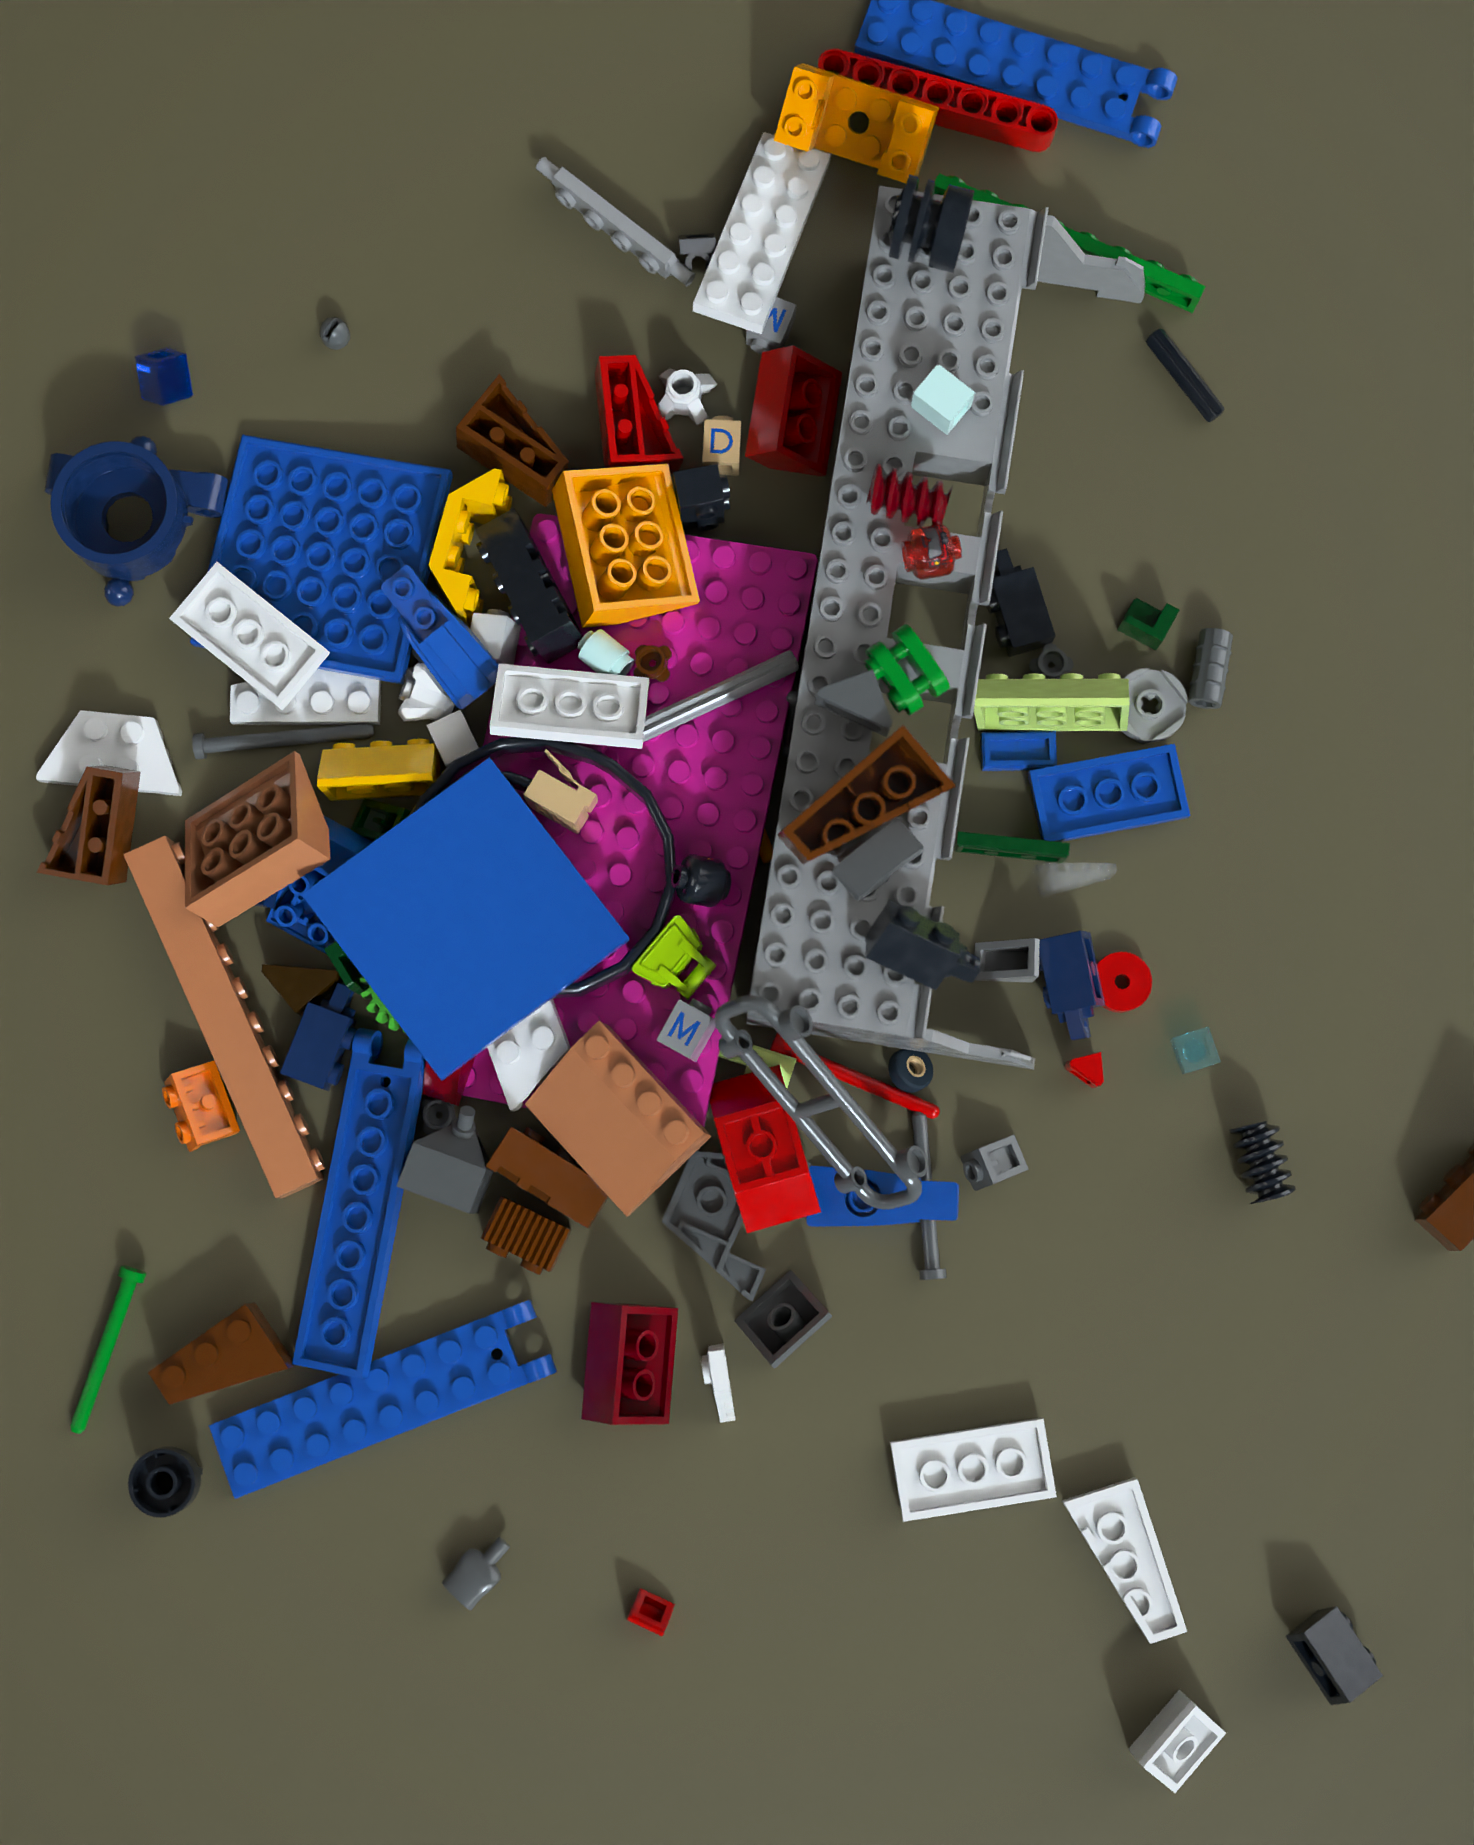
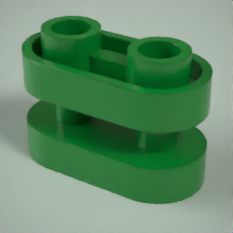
M905 623L892 632V637L896 643L894 646L888 649L881 641H878L865 650L868 658L863 662L868 671L873 670L876 679L879 680L881 678L889 689L886 696L893 708L898 713L904 710L908 715H912L924 706L920 694L928 690L933 697L937 698L948 691L950 685L943 671L918 635ZM903 658L907 660L918 676L912 681L909 680L898 664Z

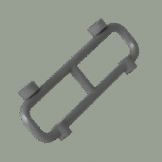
M748 995L728 1001L717 1008L714 1020L715 1026L722 1036L719 1040L720 1052L728 1059L739 1056L837 1171L834 1182L840 1193L846 1194L854 1191L863 1202L882 1210L906 1206L919 1199L922 1194V1183L919 1177L924 1176L928 1169V1161L924 1151L918 1146H911L899 1151L894 1148L805 1041L804 1037L810 1035L813 1024L809 1012L804 1007L798 1005L781 1012L770 1000L761 996ZM748 1011L762 1014L829 1094L799 1103L752 1048V1039L748 1032L745 1030L738 1031L730 1021V1018ZM841 1107L902 1180L907 1189L890 1194H880L874 1191L867 1184L864 1170L859 1166L853 1167L811 1116Z

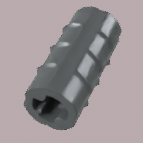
M1205 628L1200 631L1198 646L1195 648L1197 651L1195 663L1192 666L1194 668L1192 681L1189 683L1191 687L1188 702L1193 706L1204 709H1217L1222 706L1223 695L1226 690V677L1229 672V659L1232 655L1233 635L1229 631L1218 628Z

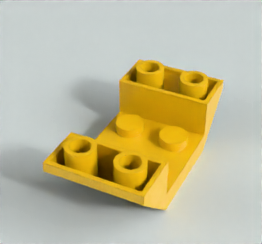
M495 468L448 494L428 564L449 606L469 629L473 613H482L484 601L480 599V590L477 589L473 577L463 574L465 558H462L461 555L464 545H470L474 534V523H471V521L485 524L511 510L512 496H509L508 493L509 485L505 483L502 470Z

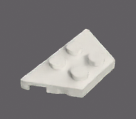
M80 710L36 775V780L39 782L78 786L86 767L106 765L140 771L138 792L182 796V788L175 776L169 751L164 745L159 723L154 717Z
M553 999L549 1000L487 1047L510 1111H517L524 1105L522 1102L537 1086L539 1087L550 1074V1071L571 1048Z

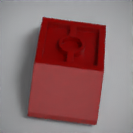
M780 1065L769 1067L785 1086ZM753 1072L713 1083L710 1096L712 1114L747 1233L821 1213L794 1120Z

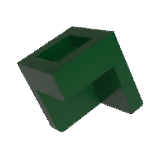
M1135 598L1117 630L1156 651L1166 637L1180 610L1166 603L1162 610H1159Z

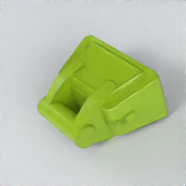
M676 915L632 965V971L636 975L652 982V985L662 989H667L671 985L678 988L677 991L688 1000L717 965L706 955L704 957L700 953L703 945L694 928H690L680 915ZM693 959L696 960L699 964L682 982L678 976Z

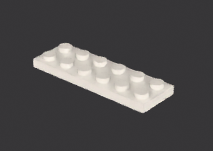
M763 132L693 302V312L759 334L763 333L831 157V154L814 148L807 152L773 141L775 135Z

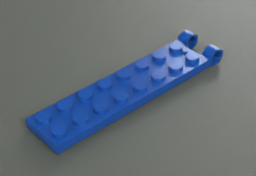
M871 0L854 49L855 54L1046 105L1056 112L1059 119L1128 140L1140 147L1146 148L1156 145L1161 124L1150 116L1131 117L1139 92L1148 94L1158 100H1168L1172 97L1178 80L1174 72L1165 68H1154L1152 70L933 0ZM1125 95L1127 100L1123 101L1118 96Z
M359 1028L353 1038L351 1062L292 1362L294 1365L365 1379L369 1376L404 1189L397 1187V1183L413 1144L426 1065L425 1058L410 1038L404 1050L403 1069L374 1064L382 1051L383 1036L378 1030ZM386 1077H389L391 1080L388 1087L384 1086V1079Z
M531 1299L371 1362L368 1378L360 1379L338 1374L209 1425L234 1499L558 1372L551 1354L519 1365L506 1329L537 1318ZM495 1348L502 1350L503 1355L500 1359H495L492 1356V1351Z

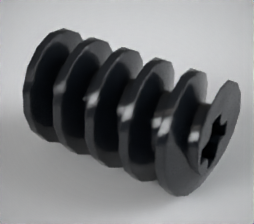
M1267 1121L1229 1130L1231 1134L1242 1135L1243 1137L1233 1146L1235 1149H1242L1247 1152L1238 1158L1237 1161L1240 1164H1248L1251 1167L1241 1174L1242 1178L1252 1179L1255 1182L1245 1189L1246 1193L1258 1195V1198L1250 1204L1282 1198L1296 1190L1295 1185L1283 1184L1282 1182L1290 1177L1292 1173L1291 1170L1279 1169L1278 1167L1286 1162L1288 1158L1286 1155L1275 1154L1274 1151L1281 1148L1284 1143L1282 1140L1271 1139V1136L1277 1133L1280 1127L1267 1124Z

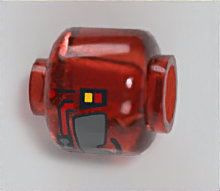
M943 524L914 528L908 533L907 540L901 542L906 572L912 571L914 576L921 580L951 574L955 567V560L962 557L958 535L951 536L949 529Z

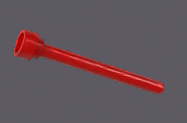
M777 1032L769 1050L796 1058V1062L805 1065ZM818 1055L838 1080L913 1112H921L927 1118L935 1119L940 1114L939 1107L931 1102Z

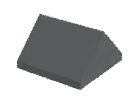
M790 1270L734 1321L775 1369L824 1325L832 1315L794 1272Z

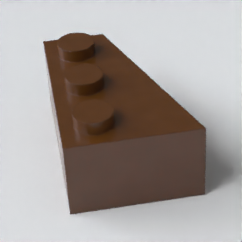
M500 374L456 426L458 449L489 470L494 468L502 470L504 480L544 507L549 505L553 499V487L562 472L568 471V460L541 426L538 427L527 413V408L521 400L518 401L507 388L506 381Z
M106 765L86 767L67 807V810H69L60 830H56L52 839L54 843L45 862H41L36 873L107 886L126 882L128 864L123 854L131 850L141 772Z
M510 1127L486 1167L505 1176L520 1188L532 1193L582 1226L590 1228L609 1198L587 1172L574 1165L576 1160L566 1150L558 1147L556 1152L551 1151L542 1145L546 1138L529 1127H526L523 1132Z

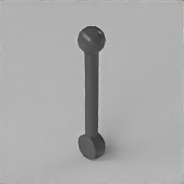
M790 691L786 697L789 702V710L782 753L784 757L789 755L798 699L797 691Z

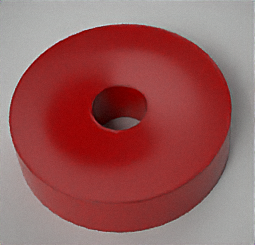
M1115 952L1105 956L1097 963L1105 1006L1102 1007L1112 1012L1124 1013L1138 1008L1147 1000L1152 989V975L1149 967L1140 957L1129 952ZM1117 976L1126 978L1127 986L1125 989H1120L1116 986L1115 978Z

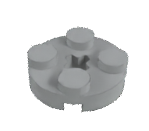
M1141 668L1124 678L1129 679L1130 700L1128 729L1122 732L1140 744L1163 741L1172 736L1184 722L1187 694L1181 682L1169 672ZM1146 697L1149 701L1155 698L1158 701L1155 707L1157 713H1145L1141 709L1143 705L1141 698Z

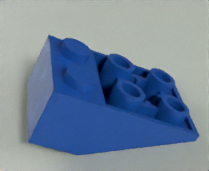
M324 816L329 829L330 860L279 890L274 909L270 910L266 921L327 954L324 948L336 942V940L301 894L373 842Z

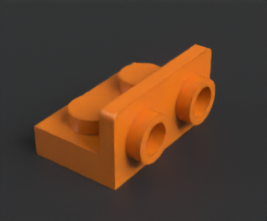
M215 1060L172 1073L164 1081L165 1087L162 1088L164 1101L169 1109H174L178 1120L175 1123L177 1137L181 1144L186 1143L189 1152L197 1150L202 1145L235 1135L240 1131Z

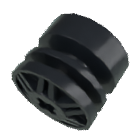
M909 174L906 185L897 197L890 224L889 257L899 259L905 242L911 244L908 262L915 263L921 248L925 247L929 248V267L954 273L973 201L974 190L949 184L942 201L934 200V180L928 179L922 197L916 195L919 177Z

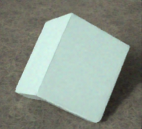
M937 365L914 391L911 407L948 435L972 406L975 392L941 365Z

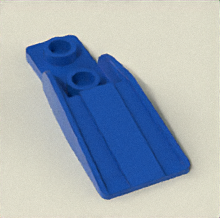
M404 565L382 583V591L401 615L398 621L410 644L457 708L465 709L496 683L498 662L454 611L434 591L428 589L412 566Z
M810 1166L809 1168L821 1213L807 1216L806 1223L808 1226H886L920 1222V1219L948 1221L958 1219L959 1185L956 1182L921 1181L922 1194L917 1201L906 1206L882 1210L863 1202L854 1191L846 1194L840 1193L835 1186L834 1178L837 1171L833 1167ZM864 1170L867 1184L880 1194H890L907 1189L897 1174Z

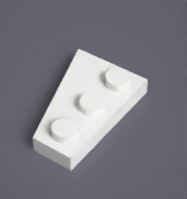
M724 1343L708 1346V1355L702 1356L701 1360L705 1384L713 1383L720 1423L734 1421L736 1419Z

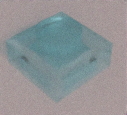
M1209 1026L1170 1039L1182 1075L1221 1062Z

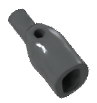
M498 1537L485 1553L475 1548H470L461 1557L452 1572L442 1581L443 1586L463 1606L471 1611L480 1599L501 1580V1573L495 1564L510 1548L509 1544L501 1537Z

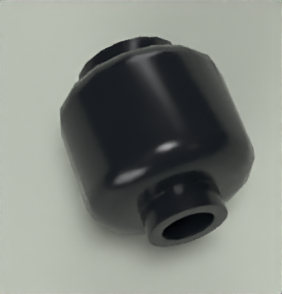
M690 854L682 860L680 865L674 867L671 884L676 888L677 896L682 902L714 907L728 896L731 888V874L726 870V866L720 859Z

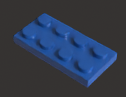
M1175 744L1035 769L1027 773L1041 840L1062 842L1186 819L1191 816Z

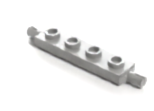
M546 157L540 159L536 170L552 181L555 187V196L562 205L568 209L574 207L583 214L584 220L597 231L602 229L609 234L612 242L623 252H628L629 250L639 258L640 264L652 274L657 272L665 279L673 275L686 287L692 283L695 273L682 265L672 251L564 167L559 169L547 160Z

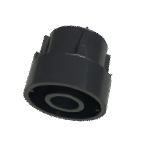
M161 1447L140 1457L132 1467L128 1479L130 1497L135 1506L149 1516L159 1518L172 1516L187 1508L195 1500L200 1489L203 1468L198 1466L195 1459L188 1452L180 1448ZM160 1471L169 1473L173 1478V1488L170 1492L161 1491L157 1485L156 1478Z

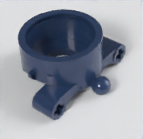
M137 436L130 443L111 441L95 444L82 450L75 456L62 453L51 454L45 492L51 495V515L57 533L63 542L89 567L99 574L111 578L105 585L104 595L111 605L119 607L127 605L134 596L130 581L143 580L145 576L161 570L172 561L176 555V549L183 539L186 527L193 525V518L188 516V512L210 518H220L223 515L228 479L209 472L196 473L168 469L157 457L155 442L148 437ZM135 496L144 499L152 509L153 520L149 530L143 537L135 541L121 542L113 539L106 529L105 522L109 508L115 501L124 497Z

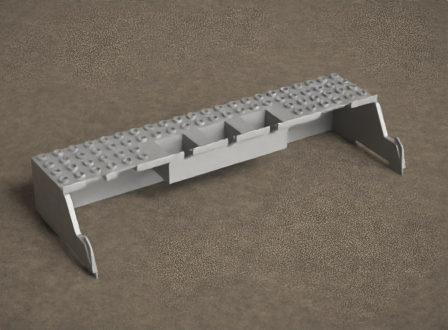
M879 186L750 995L761 996L770 1000L781 1012L798 1005L804 1007L812 1019L813 1027L810 1034L1034 1070L1035 1058L1020 1052L968 1043L936 1030L926 1029L932 988L915 984L914 980L867 959L865 937L889 900L900 906H910L918 911L920 915L932 921L942 922L944 906L931 907L929 903L936 859L950 861L954 846L969 738L958 740V732L961 718L971 719L974 711L986 624L984 623L975 626V618L978 604L988 606L990 603L1003 511L991 514L995 493L1005 494L1007 490L1024 376L1023 370L1014 375L1009 373L1022 288L1035 290L1037 282L1097 290L1096 297L1141 303L1145 293L1144 267L1126 257L1118 256V259L1085 254L1055 216L1048 215V207L1036 212L1028 208L976 200L972 201L954 273L929 267V248L925 247L921 248L915 263L908 262L911 244L905 242L900 258L889 257V229L897 197L903 189ZM917 192L916 195L923 197L924 192ZM934 194V200L942 201L944 195ZM937 365H941L975 392L972 406L948 435L911 407L914 391ZM882 464L883 477H886L892 468H896L898 481H901L907 472H911L912 475L984 486L977 537L946 532L948 543L946 544L947 560L942 561V556H944L943 547L942 555L929 559L928 542L931 539L925 536L922 528L904 526L901 520V510H898L892 519L886 518L885 506L880 509L877 515L871 514L870 502L868 501L866 504L876 465ZM922 535H924V543L926 544L927 548H925L922 544ZM940 558V566L929 568L930 561ZM895 583L968 594L960 649L924 644L946 676L950 689L937 698L933 697L928 690L920 694L922 700L951 704L943 763L937 764L956 787L803 865L777 834L871 753L869 748L872 731L815 705L816 694L819 688L867 672L868 670L863 662L868 658L865 650L878 641H881L888 649L896 644L894 639L887 638ZM905 658L898 662L910 681L918 677ZM882 679L877 680L881 693L886 694L889 692ZM898 818L924 848L918 857L892 873L885 884L857 902L834 876L832 871L855 849ZM754 1011L747 1012L746 1024L774 1028L762 1014Z

